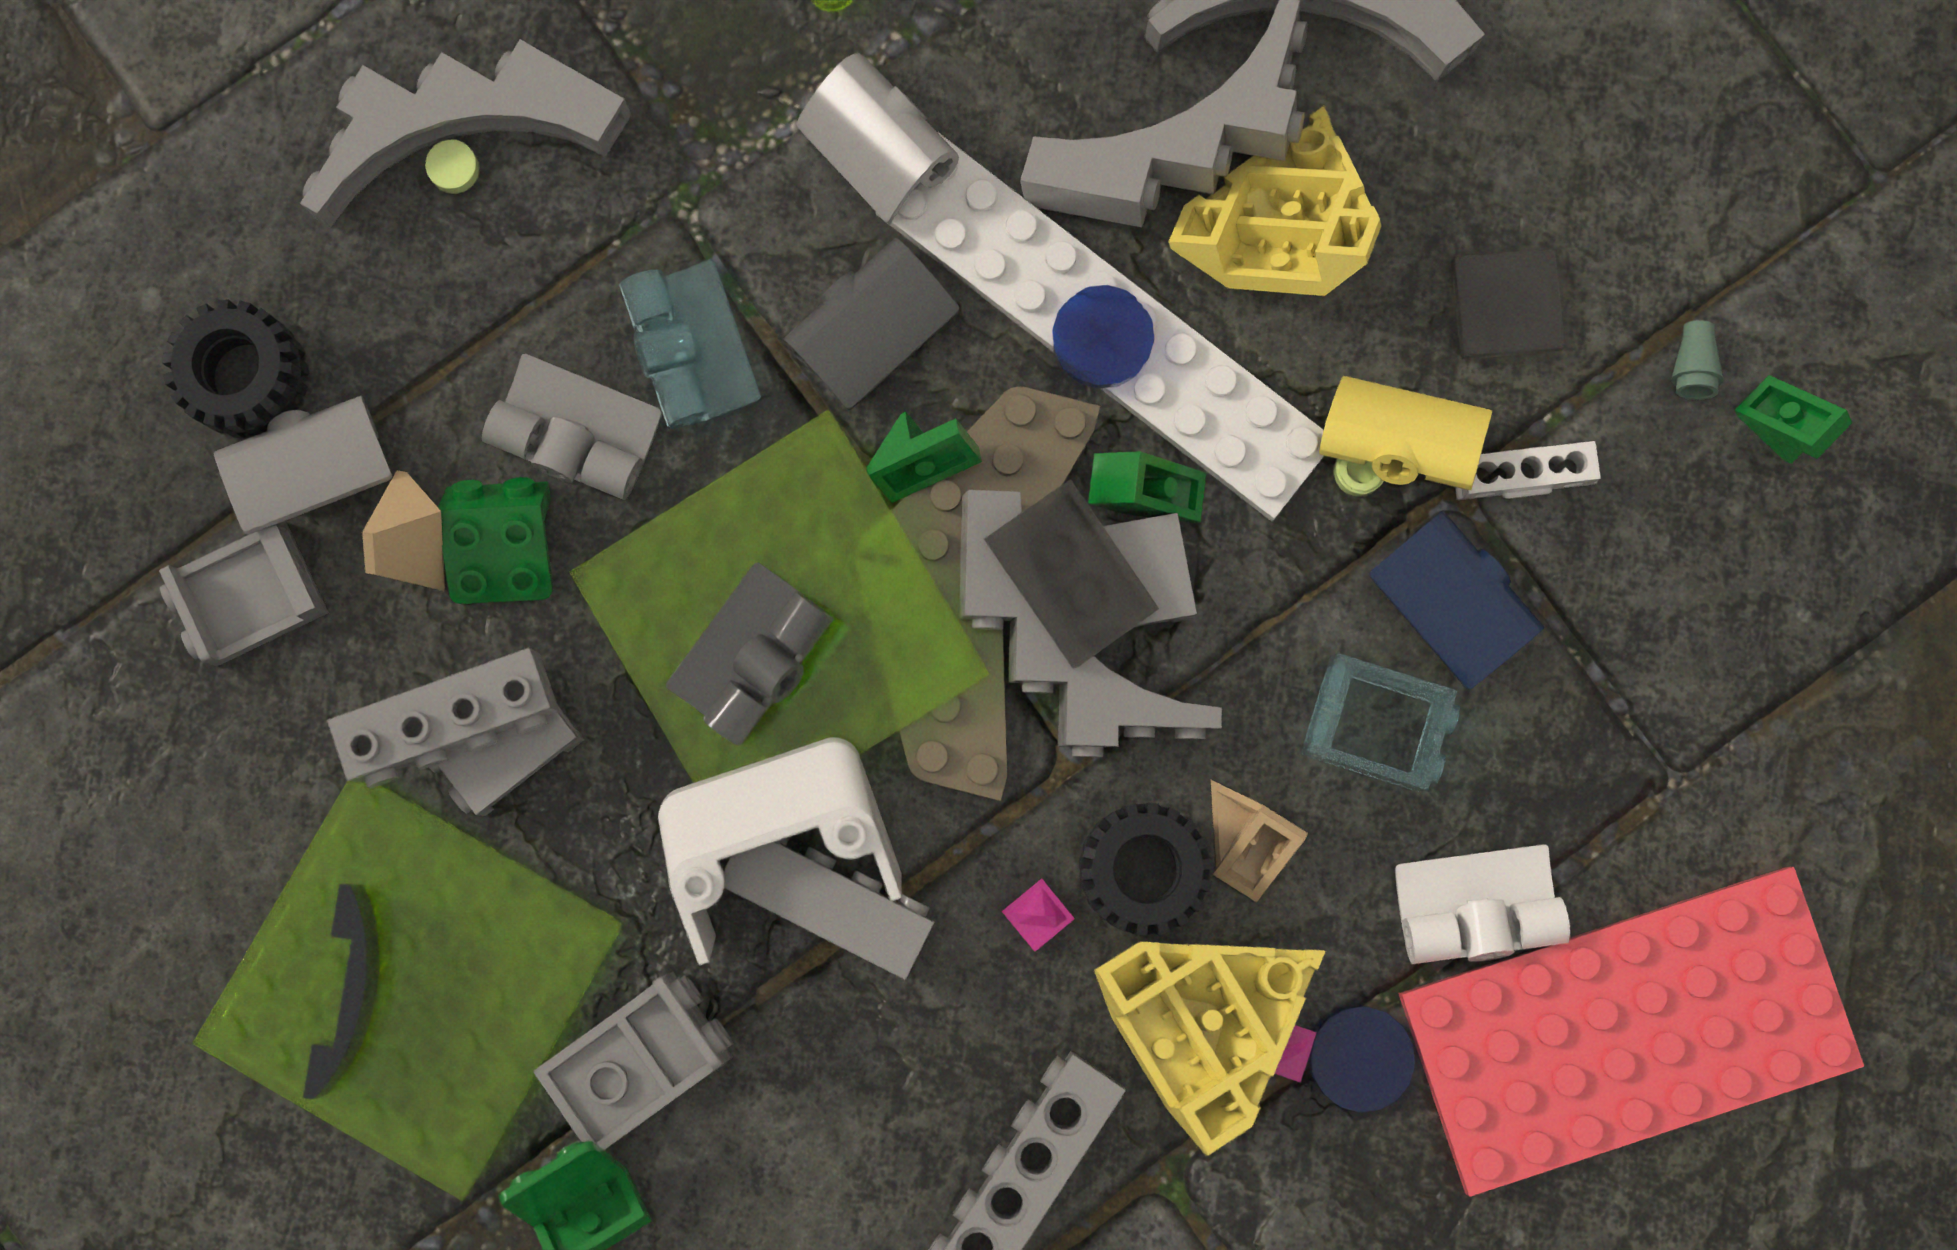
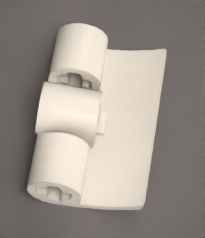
M1547 845L1398 864L1395 868L1401 923L1406 950L1411 964L1468 957V961H1487L1512 955L1514 950L1565 944L1570 940V924L1566 906L1561 897L1555 898L1549 847Z

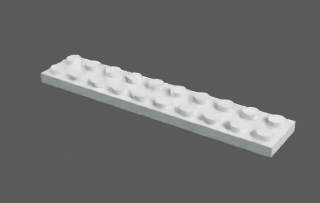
M938 132L959 156L955 170L937 186L929 188L919 182L889 225L1272 522L1324 457L1319 455L1324 430Z

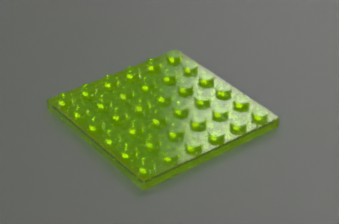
M829 409L569 572L693 783L832 737L849 741L857 749L859 755L991 675L877 485L868 475L865 465ZM755 562H759L830 614L834 620L801 665L804 667L803 675L796 688L784 700L772 703L744 743L738 746L707 725L703 720L704 715L667 689L666 683Z
M347 781L192 1044L463 1201L472 1190L536 1078L533 1071L545 1063L625 923L388 787L380 785L367 788L365 782ZM339 884H362L371 901L379 937V980L372 1017L359 1051L337 1085L328 1095L316 1099L303 1098L312 1044L325 1040H335L351 940L330 937Z

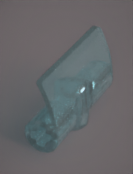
M713 259L667 276L663 275L662 270L657 269L643 271L621 281L619 285L636 333L633 339L638 361L645 377H651L669 429L682 428L748 406L759 400L760 392Z

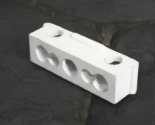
M1595 441L1481 454L1478 468L1487 470L1489 474L1497 468H1501L1506 472L1507 479L1498 475L1490 481V484H1485L1476 475L1471 491L1455 487L1457 500L1499 495L1509 499L1550 494L1552 489L1597 484L1601 477ZM1565 459H1570L1577 467L1576 473L1570 472L1566 467L1558 473H1554L1548 465L1550 462L1557 466L1565 461ZM1521 463H1527L1533 468V479L1523 475Z

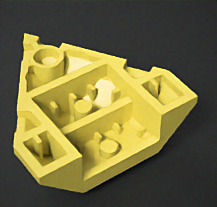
M1322 106L1309 116L1310 124L1302 129L1299 143L1290 142L1285 161L1252 156L1231 171L1226 177L1224 176L1225 185L1214 192V194L1206 199L1198 195L1185 204L1168 242L1170 249L1227 288L1326 296L1368 263L1381 228V221L1375 207L1371 206L1365 194L1364 185L1339 135L1336 136L1331 126L1330 117L1325 107Z
M1138 942L1094 970L1111 1018L1166 1109L1205 1155H1210L1253 1126L1260 1109L1258 1105L1270 1077L1274 1076L1305 1002L1306 998H1304L1308 985L1314 971L1318 970L1325 954L1324 950H1288L1261 947Z

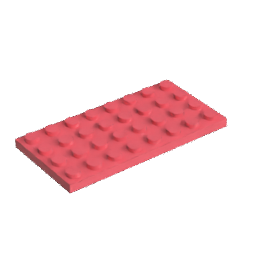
M1794 867L1775 870L1570 937L1569 942L1565 944L1539 947L1398 993L1465 1194L1469 1197L1865 1067Z

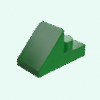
M1770 375L1735 409L1737 416L1779 457L1789 464L1793 463L1802 453L1818 459L1852 424L1846 409Z
M905 411L898 417L868 464L867 474L890 502L893 503L982 462L978 445L956 418L923 433Z

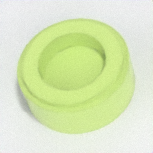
M451 139L441 141L431 148L426 157L425 167L429 178L436 187L444 192L453 194L464 192L472 187L478 178V159L469 146L461 141Z
M1336 459L1334 464L1335 481L1341 490L1349 495L1358 497L1369 495L1376 491L1384 482L1374 473L1372 462L1366 461L1365 465Z

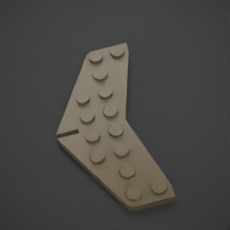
M1027 387L1008 389L967 431L979 447L982 462L904 497L857 546L859 551L903 561L902 567L899 569L854 557L907 763L912 774L923 782L1001 801L1007 779L1003 629H973L972 620L959 619L962 496L967 490L1020 492L1023 533L1028 545L1073 466L1091 439L1100 410L1099 405Z

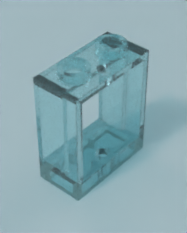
M1337 653L1329 659L1301 755L1413 791H1426L1430 783H1438L1444 768L1446 756L1439 753L1444 735H1451L1459 718L1460 706L1454 704L1457 690ZM1352 678L1431 703L1410 773L1331 748Z

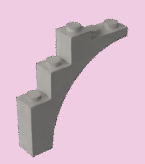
M1279 0L1266 33L1248 60L1219 89L1189 110L1154 126L1113 137L1067 140L1033 136L1020 179L1024 200L1036 208L1143 227L1147 209H1156L1161 185L1214 194L1219 175L1225 177L1228 175L1232 152L1285 161L1290 142L1299 143L1304 123V112L1297 111V91L1292 90L1296 75V65H1291L1293 53H1302L1308 28L1307 22L1300 21V0Z
M1161 0L1148 14L1150 19L1148 20L1145 39L1156 52H1159L1190 31L1221 19L1260 11H1275L1279 0ZM1300 0V11L1342 19L1381 36L1407 53L1436 82L1474 53L1485 36L1484 32L1456 0Z
M521 39L513 51L505 52L500 58L495 69L496 79L494 82L442 52L434 64H428L421 72L417 82L418 91L416 94L409 92L363 65L356 77L351 76L347 79L339 93V104L336 108L349 122V126L347 129H341L333 138L329 149L330 156L322 169L315 171L308 178L303 188L304 198L300 204L314 218L332 227L351 200L385 169L422 148L453 137L482 132H534L569 140L603 156H607L632 114L624 98Z
M967 490L962 496L959 619L972 620V628L982 630L1003 629V621H1010L1008 683H1022L1023 693H1053V684H1059L1058 746H1072V756L1103 757V747H1118L1119 727H1124V737L1155 738V728L1175 729V739H1206V730L1221 729V707L1183 703L1144 690L1108 669L1078 643L1052 609L1034 573L1023 533L1020 492Z

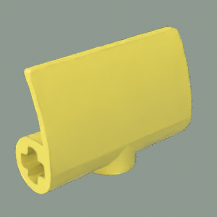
M1343 376L1326 420L1319 455L1365 465L1366 461L1372 462L1374 473L1383 481L1391 484H1409L1420 473L1426 475L1425 480L1471 491L1492 411Z

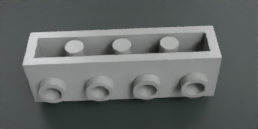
M527 648L327 720L347 781L365 782L367 788H372L396 780L398 778L396 770L416 764L417 770H422L444 763L448 760L446 752L466 745L467 751L472 752L496 744L498 742L496 734L516 727L517 733L522 734L539 729L548 724L546 716L559 712L540 653Z
M790 837L730 857L723 871L725 878L724 888L906 980L935 922L926 917L930 909L928 906L904 894L901 895L898 902L891 901L890 898L879 893L883 886L882 883L856 870L850 879L832 870L837 860L811 847H808L805 855L787 847L786 845Z

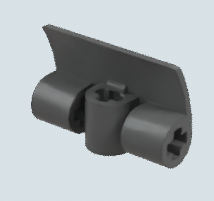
M894 238L857 273L853 271L848 272L829 287L820 300L821 305L782 340L793 355L811 373H816L847 410H851L959 312V306L912 251L899 239Z
M755 562L669 678L666 688L704 715L703 720L713 730L730 742L741 746L771 704L784 700L796 688L803 675L804 667L801 665L834 618L766 566Z

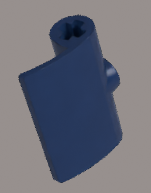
M1443 510L1369 572V577L1466 689H1472L1544 629L1542 623L1509 587L1511 583L1510 577L1501 564L1483 549L1477 550Z

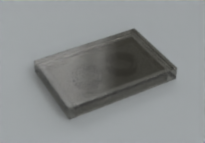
M1071 479L984 538L1073 669L1085 663L1159 609Z

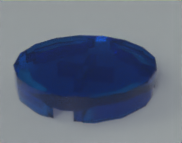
M1110 285L1087 287L1077 292L1075 296L1065 302L1057 313L1052 330L1054 355L1063 371L1078 383L1097 389L1118 387L1135 378L1147 364L1154 343L1152 319L1148 311L1137 301V298L1127 290Z
M1366 1006L1343 1008L1327 1017L1318 1028L1319 1030L1316 1033L1309 1055L1311 1075L1320 1091L1338 1106L1356 1112L1381 1110L1397 1101L1409 1086L1415 1067L1413 1043L1404 1027L1386 1012Z

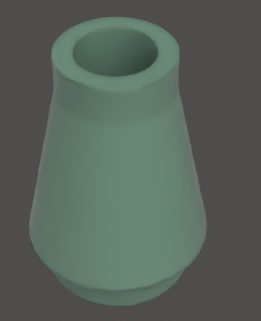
M1690 321L1683 326V338L1671 378L1672 384L1676 386V394L1681 398L1704 400L1715 397L1718 394V386L1724 382L1715 339V325L1709 321Z

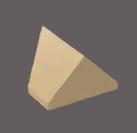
M397 470L362 532L365 573L445 591L441 511L407 472Z
M1211 780L1216 863L1213 875L1257 902L1304 842L1308 833L1264 805Z

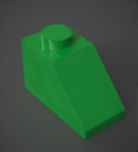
M1141 451L1094 453L1088 504L1121 514L1151 518L1178 513L1179 521L1201 523L1206 472Z

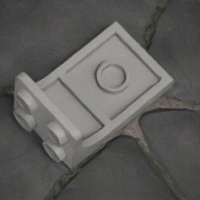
M670 972L660 976L652 982L653 984L625 1006L533 1071L581 1142L593 1141L605 1150L733 1057L727 1049L733 1044L729 1034L716 1018L708 1022L697 1006L703 999L686 975L679 978L674 972Z

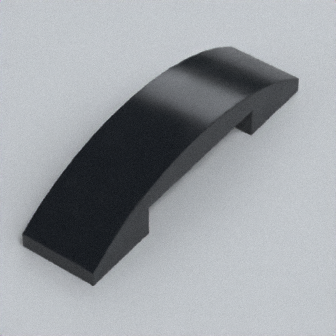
M339 884L330 937L351 940L335 1040H325L312 1044L303 1098L316 1099L328 1095L337 1085L359 1051L372 1017L379 980V937L371 901L362 884Z

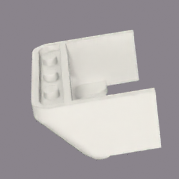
M837 737L827 738L675 789L665 797L660 807L658 820L670 889L699 965L709 962L716 938L706 908L718 901L724 889L725 878L719 860L819 827L827 848L838 857L853 859L874 852L890 900L893 901L901 898V870L859 753L854 745L845 739Z

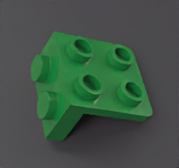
M516 477L506 480L503 484L482 485V482L478 480H463L446 487L438 508L441 511L442 551L448 590L453 602L469 604L544 600L550 597L553 590V581L544 522L551 502L549 481L534 482L533 479L528 477Z
M593 1141L575 1142L566 1146L557 1154L555 1160L538 1170H531L520 1174L511 1182L510 1187L499 1195L503 1208L534 1228L543 1250H606L652 1222L628 1168Z

